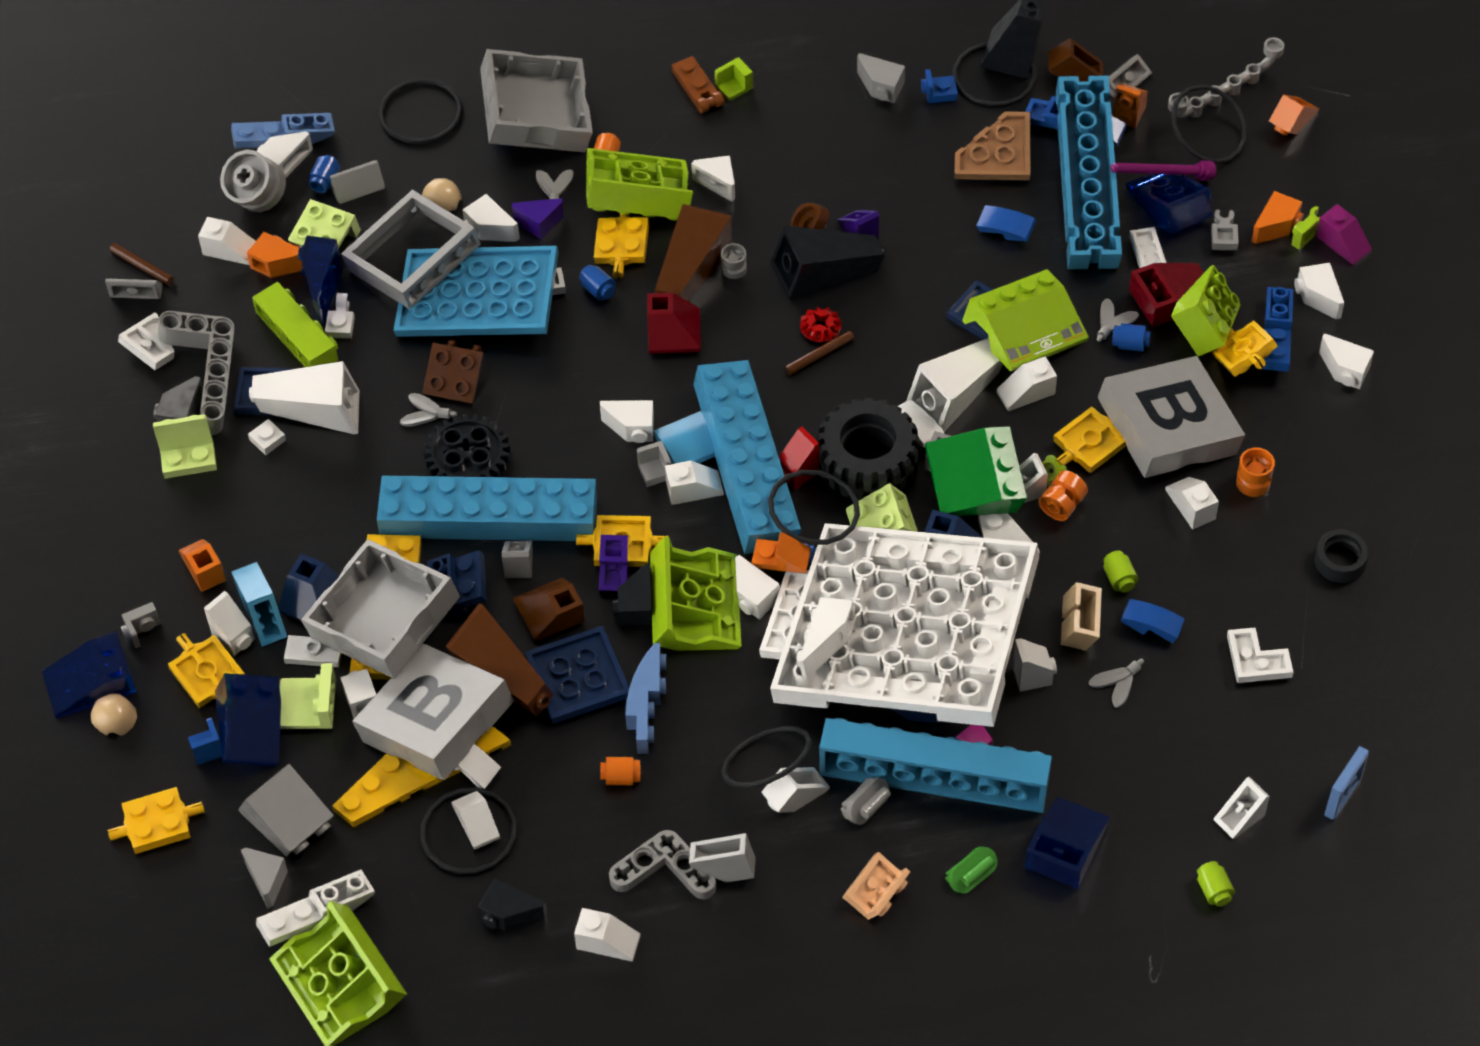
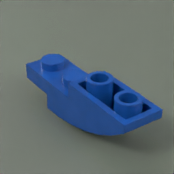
M1052 96L1050 101L1031 98L1025 111L1030 112V124L1058 129L1057 117L1059 109L1056 106V97ZM1112 116L1114 145L1118 146L1125 131L1126 123Z
M1267 287L1264 330L1274 339L1278 347L1272 350L1269 356L1263 358L1266 364L1264 367L1262 366V369L1289 372L1293 289Z

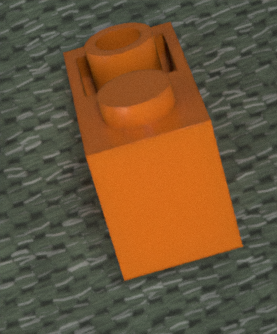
M1127 84L1117 85L1113 117L1126 123L1127 126L1136 128L1146 108L1148 91Z
M266 232L261 234L247 252L250 269L270 278L304 271L309 267L306 250L299 245H292L283 241L279 236H272Z
M204 539L178 550L201 592L226 581L219 558L210 543Z

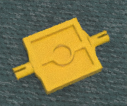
M620 214V217L598 218L594 250L595 264L613 265V277L618 278L619 274V278H622L625 265L645 263L649 232L648 217H630V214Z
M1252 321L1236 332L1231 328L1225 345L1213 350L1212 353L1236 377L1246 372L1253 364L1257 369H1262L1260 364L1263 367L1266 364L1263 358L1269 356L1278 345L1255 321Z
M1090 407L1054 434L1053 441L1064 450V453L1056 458V461L1060 465H1066L1074 460L1089 473H1092L1127 446L1123 436L1114 427L1109 417L1100 414L1093 407Z
M597 515L596 528L593 534H577L576 545H592L594 550V566H600L601 535H627L628 567H642L644 564H649V553L652 550V546H656L664 536L652 535L651 516Z
M186 633L181 634L182 638L179 635L176 641L184 651L178 658L168 663V667L195 704L201 708L213 699L220 697L227 708H232V704L235 706L238 701L230 693V689L245 680L246 677L245 673L218 638L213 635L203 642L193 644Z
M177 787L121 803L125 815L124 825L108 829L110 841L127 836L132 842L135 854L191 838L188 828L189 817L205 813L202 801L185 806L180 799Z

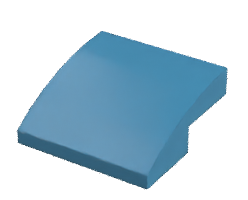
M701 411L654 430L655 438L657 441L662 440L671 464L686 461L701 463L715 457L710 432Z

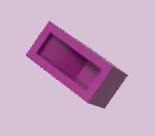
M1336 204L1320 217L1316 237L1353 266L1371 253L1372 248L1357 219L1340 205Z

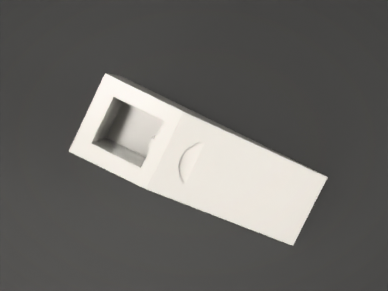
M820 597L817 608H813L810 629H806L804 634L803 650H799L797 654V666L801 668L803 679H808L850 640L856 621L852 600Z

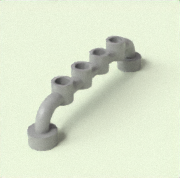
M1275 37L1267 39L1263 49L1266 57L1258 64L1252 63L1247 65L1243 73L1230 75L1227 78V82L1220 86L1212 87H1216L1229 95H1237L1240 92L1241 84L1245 82L1248 84L1258 83L1260 73L1267 70L1277 58L1283 55L1284 42ZM1208 91L1207 94L1201 97L1188 99L1187 96H1184L1178 105L1177 117L1183 118L1188 115L1193 118L1200 117L1204 106L1207 104L1213 107L1221 104L1222 97L1211 91ZM1174 93L1169 97L1168 109L1170 112H1172L1173 104L1180 93Z

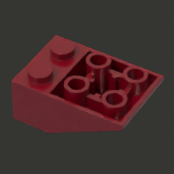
M1153 263L1131 271L1129 291L1153 328L1173 320L1171 315L1176 303L1204 272L1198 263Z

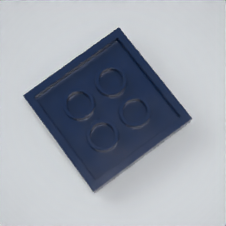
M603 626L525 652L527 661L554 694L549 705L546 707L553 724L625 700L628 697V683Z

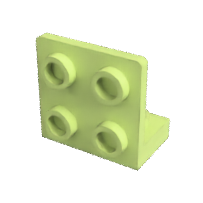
M310 199L288 240L291 244L299 245L302 248L333 258L347 235L357 238L361 229L354 214Z
M205 414L191 415L172 420L166 419L153 423L161 454L164 479L217 470L214 443Z
M889 483L859 500L860 517L856 526L918 532L906 495ZM854 504L846 508L850 525L855 515Z
M321 663L320 674H316L315 678H282L280 680L276 721L278 729L333 728L337 680L332 663Z

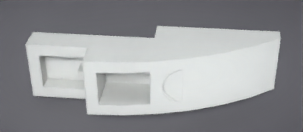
M358 870L310 890L309 897L258 917L256 925L270 947L290 939L294 935L310 931L327 915L326 905L330 901L349 906L353 911L372 897L375 891L363 871Z

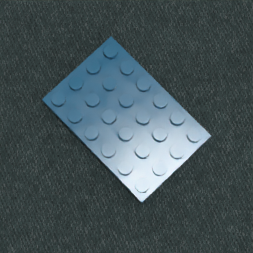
M557 246L476 248L411 309L398 302L394 325L395 336L547 334L559 253ZM408 249L402 283L439 249Z

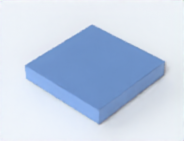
M1358 747L1333 785L1324 816L1332 820L1336 819L1360 783L1369 755L1368 750Z

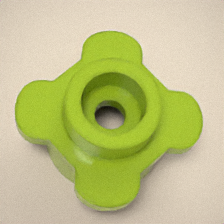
M1048 455L1045 461L1042 462L1048 474V486H1051L1052 481L1061 471L1067 470L1065 465H1060L1056 461L1054 455Z

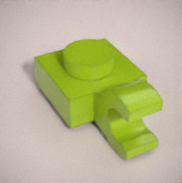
M1317 206L1310 210L1309 216L1304 221L1300 220L1297 222L1292 230L1293 239L1291 245L1298 250L1304 247L1316 235L1320 217L1316 216L1319 210Z

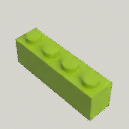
M276 282L252 297L257 315L304 367L338 362L336 351L338 350V345L333 337L325 335L321 324L317 320L313 321L310 318L303 304H297L294 295L288 288L284 289L279 282Z

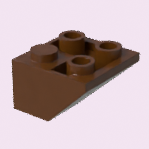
M563 577L513 598V602L535 642L585 622L583 603L572 583Z

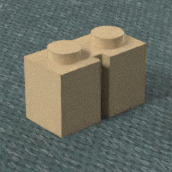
M1076 582L1063 595L1062 618H1065V620L1062 622L1061 645L1086 651L1100 638L1102 588Z

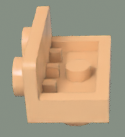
M877 852L843 895V898L868 920L877 915L881 917L891 907L892 903L889 900L894 894L898 895L908 882L905 879L910 871L907 868L900 871L882 854Z

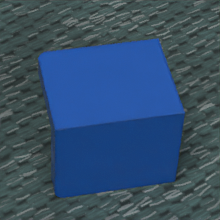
M212 718L206 719L209 730L188 737L197 765L224 756Z

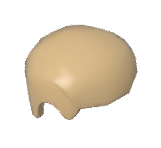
M446 178L432 180L425 186L422 196L448 212L456 210L459 200H462L458 187L453 181Z
M108 694L98 699L91 711V723L104 735H108V733H116L120 736L125 735L134 727L137 720L136 708L120 694Z

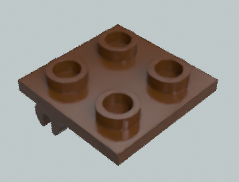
M450 340L446 345L432 343L422 394L473 404L484 354L479 352L481 351V346L474 345L473 349L468 350L456 347V341Z

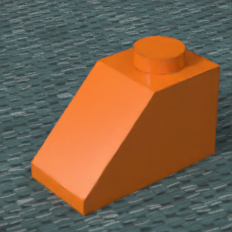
M1283 95L1269 122L1276 125L1274 129L1286 136L1288 133L1298 134L1317 114L1319 108L1300 97Z
M1274 191L1254 225L1251 242L1258 244L1289 236L1296 223L1303 219L1304 213L1301 212L1302 201Z

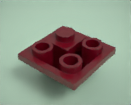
M648 293L649 354L701 352L700 307L674 293Z

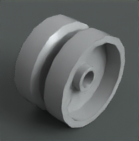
M243 150L232 155L223 166L220 176L221 189L226 197L254 212H263L275 206L283 196L286 186L285 174L281 167L253 150Z

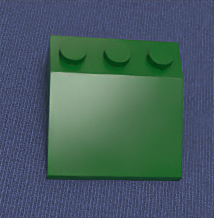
M1010 427L982 428L930 441L925 444L940 512L955 516L1017 513L1026 501L1027 496Z

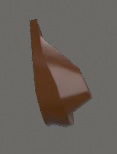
M801 204L794 212L790 226L823 230L827 226L830 211L819 204Z

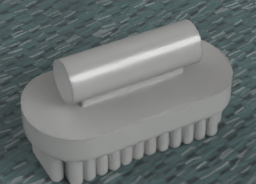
M867 777L862 785L858 787V790L842 802L843 807H841V811L845 819L858 825L864 824L891 796L888 783L879 777Z

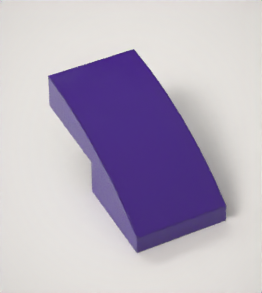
M601 535L599 592L618 593V588L627 581V535Z

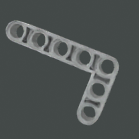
M177 311L163 312L159 317L158 338L162 343L208 349L200 415H206L211 435H216L222 431L224 424L234 339V323L229 318Z

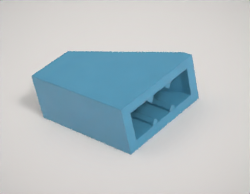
M255 562L231 571L239 596L261 646L263 647L288 637L273 592L258 563Z

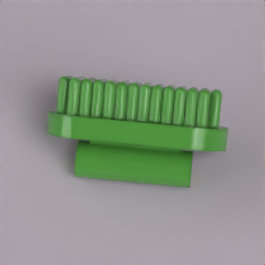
M980 846L975 848L958 864L949 869V871H946V881L954 891L968 893L995 871L997 867L996 854L988 847Z

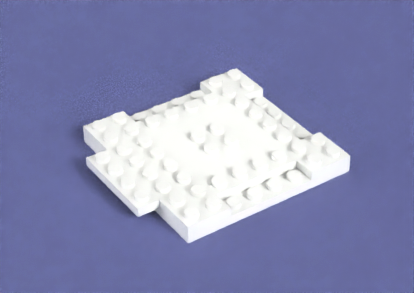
M825 523L820 539L826 540L838 536L849 525ZM856 526L843 540L828 545H818L810 570H807L806 574L785 572L759 650L761 658L780 659L770 688L773 703L828 709L830 702L936 713L938 721L994 727L1005 686L1004 675L1024 601L1025 598L1028 599L1039 560L1038 544ZM820 597L852 600L856 621L850 640L808 679H803L801 668L797 666V654L799 650H803L804 634L806 629H810L813 608H817Z

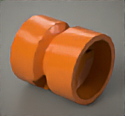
M1254 447L1242 453L1236 485L1238 490L1244 495L1259 497L1268 492L1275 467V460L1269 451Z
M1067 470L1061 471L1052 481L1051 486L1039 498L1040 508L1054 520L1066 521L1076 509V505L1088 493V487L1077 474Z

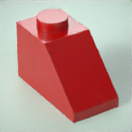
M803 427L796 431L779 455L784 476L799 470H819V443ZM801 475L787 480L786 483L793 490H796L817 475Z

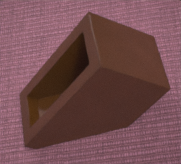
M1071 38L1048 51V68L1055 76H1079V82L1088 81V76H1103V61Z

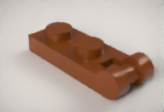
M693 56L671 64L673 74L701 114L709 111V108L713 106L720 107L724 105L722 94L716 90Z

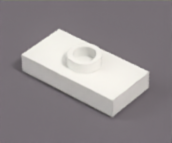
M1155 227L1130 231L1129 238L1139 268L1153 263H1166Z
M288 635L284 662L285 664L310 666L332 663L333 667L339 668L342 653L320 643L316 639H311V637Z

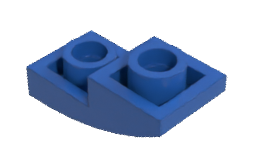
M985 205L976 226L980 232L1000 233L1004 236L1005 240L1028 242L1036 219L1014 210Z
M1130 599L1126 604L1120 621L1143 635L1150 630L1173 643L1179 636L1185 618L1160 606Z

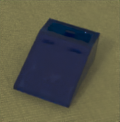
M1057 796L1026 851L1024 868L1078 889L1111 817Z

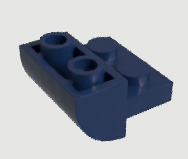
M480 550L457 558L449 553L426 561L427 567L451 577L460 596L445 616L468 614V607L486 601L485 558Z

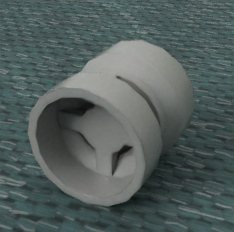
M731 243L726 245L721 251L722 273L728 278L738 279L744 276L747 271L746 250L742 245Z

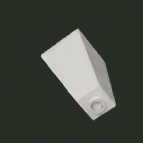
M989 338L918 366L906 401L912 400L923 408L944 432L1000 372L1003 363L991 352Z
M343 361L253 376L252 387L249 388V396L251 402H255L260 412L350 434H358L360 390Z

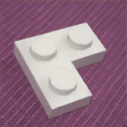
M1256 628L1228 630L1227 639L1237 683L1292 678L1293 668L1288 648L1260 651Z

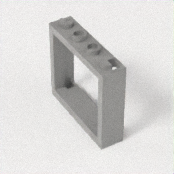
M411 190L355 242L348 246L341 255L348 271L406 308L411 309L481 243L475 227L416 191ZM420 212L455 235L401 284L365 260L414 215Z

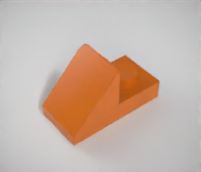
M780 532L778 541L756 540L752 564L759 569L806 574L811 547Z

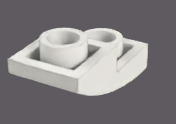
M908 400L898 406L902 409L901 413L906 412L912 418V422L918 430L919 445L925 448L927 442H930L934 431L944 433L937 422L912 400Z
M473 744L469 753L454 770H461L478 788L485 789L501 767L478 746Z

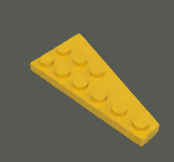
M492 726L474 744L489 756L490 753L499 748L503 750L511 746V740ZM386 753L332 805L333 811L351 826L355 827L384 812L386 807L399 800L403 802L409 799L411 794L422 788L426 790L444 780L416 768L403 758ZM453 770L446 779L461 772V770Z

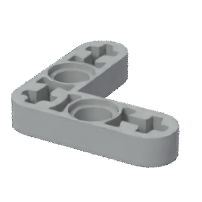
M671 830L659 832L613 865L609 871L610 885L618 892L631 890L665 864L695 897L707 899L716 890L715 877L694 868L688 870L678 868L677 863L680 860L689 859L690 848L678 834ZM662 842H672V847L676 854L673 856V852L668 846L662 847ZM647 855L653 861L649 866L643 867L637 863V859ZM696 873H698V878L703 883L708 881L707 888L704 886L698 887V880L694 876ZM627 874V880H617V875L625 876Z

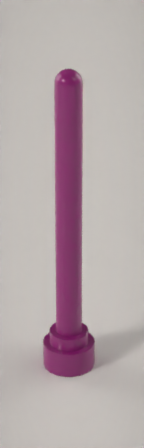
M1205 160L1195 165L1113 163L1110 167L1113 173L1194 175L1201 181H1211L1216 175L1215 163Z

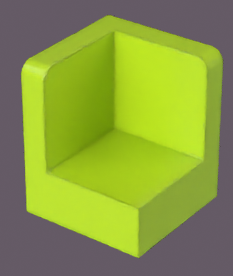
M738 57L715 70V87L731 101L753 89V71Z

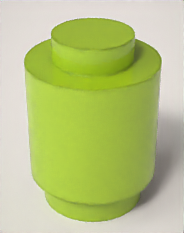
M1113 551L1106 555L1103 559V568L1113 589L1121 592L1131 591L1138 582V576L1129 557L1122 551Z
M1211 861L1200 866L1197 869V880L1208 903L1220 907L1231 902L1235 890L1224 867L1219 866L1217 861Z

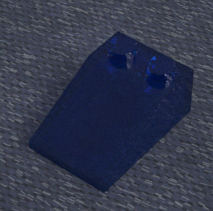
M1147 174L1126 183L1127 190L1156 226L1170 234L1179 233L1184 228L1200 224L1205 219L1213 216L1210 189L1185 175Z
M307 235L304 245L299 247L298 259L302 261V276H305L315 318L324 330L327 314L331 310L343 269L337 239Z
M117 631L90 639L42 671L56 718L93 707L98 699L108 694L127 696L137 692Z
M224 673L215 689L223 763L277 766L279 763L281 695L278 677Z

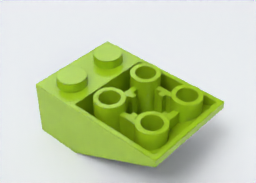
M1212 265L1178 300L1171 317L1197 356H1201L1225 345L1239 310L1240 302L1238 296L1232 293L1227 286L1224 275L1218 272L1216 267Z

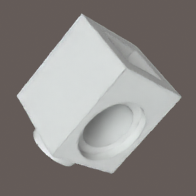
M367 669L353 671L346 676L340 677L353 718L376 695Z

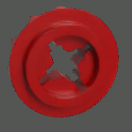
M817 306L815 310L808 309L807 313L801 316L800 329L802 334L811 341L827 342L839 334L841 319H839L837 312L830 311L829 307L820 309ZM816 320L820 322L825 321V326L821 324L816 325Z

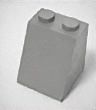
M290 764L250 795L238 809L286 857L291 852L298 855L309 845L307 839L314 833L317 837L331 827L328 821L334 816Z

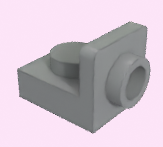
M153 602L122 614L125 625L121 626V630L127 642L132 640L135 648L141 647L137 634L150 631L155 626L161 624Z

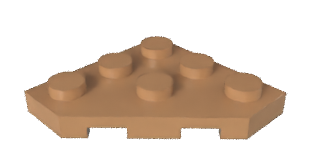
M1004 112L990 127L987 126L978 133L965 148L961 147L955 152V179L1030 180V112Z

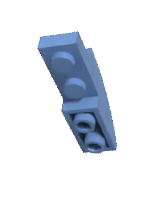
M331 113L284 114L281 121L232 123L231 125L234 148L257 147L258 149L270 137L305 131L310 134L311 144H314L335 133Z
M654 643L643 657L633 676L628 692L625 714L627 730H636L637 754H649V743H654V726H649V719L655 718L654 705H661V694H666V678H661V671L666 670V654H661L660 643Z

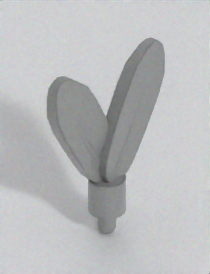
M570 169L563 171L555 182L546 172L542 170L536 171V181L546 195L549 196V199L559 198L573 180V171Z
M1105 299L1100 307L1101 328L1097 333V341L1105 340L1110 332L1114 330V325L1121 326V323H1135L1139 314L1135 311H1127L1114 317V304L1110 299Z
M411 393L408 395L410 403L421 411L404 416L400 420V424L408 427L417 426L438 418L450 419L451 416H457V412L451 411L450 408L439 407V405L424 395Z
M1134 660L1126 668L1122 667L1096 674L1089 680V686L1104 688L1116 684L1112 694V704L1114 708H1120L1126 702L1132 686L1133 676L1141 669L1144 660Z

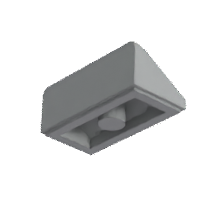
M1138 54L1130 58L1109 76V88L1112 97L1115 98L1117 85L1127 84L1136 87L1152 74V71Z
M377 160L330 176L332 190L339 204L385 188Z
M106 279L105 281L111 298H161L163 285L157 280Z

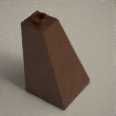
M685 204L682 205L658 278L655 293H674L687 301L695 295L722 263V249L726 245L733 243L732 215Z
M478 604L446 645V648L453 657L505 679L514 702L535 716H538L549 705L554 694L484 605Z

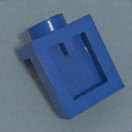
M930 69L925 70V79H921L922 94L927 95L928 104L957 101L958 93L954 76L932 78Z

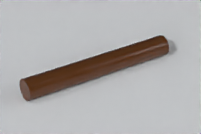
M113 243L110 246V252L168 286L173 283V276L117 243Z
M849 330L785 366L787 374L790 376L854 340L853 333Z

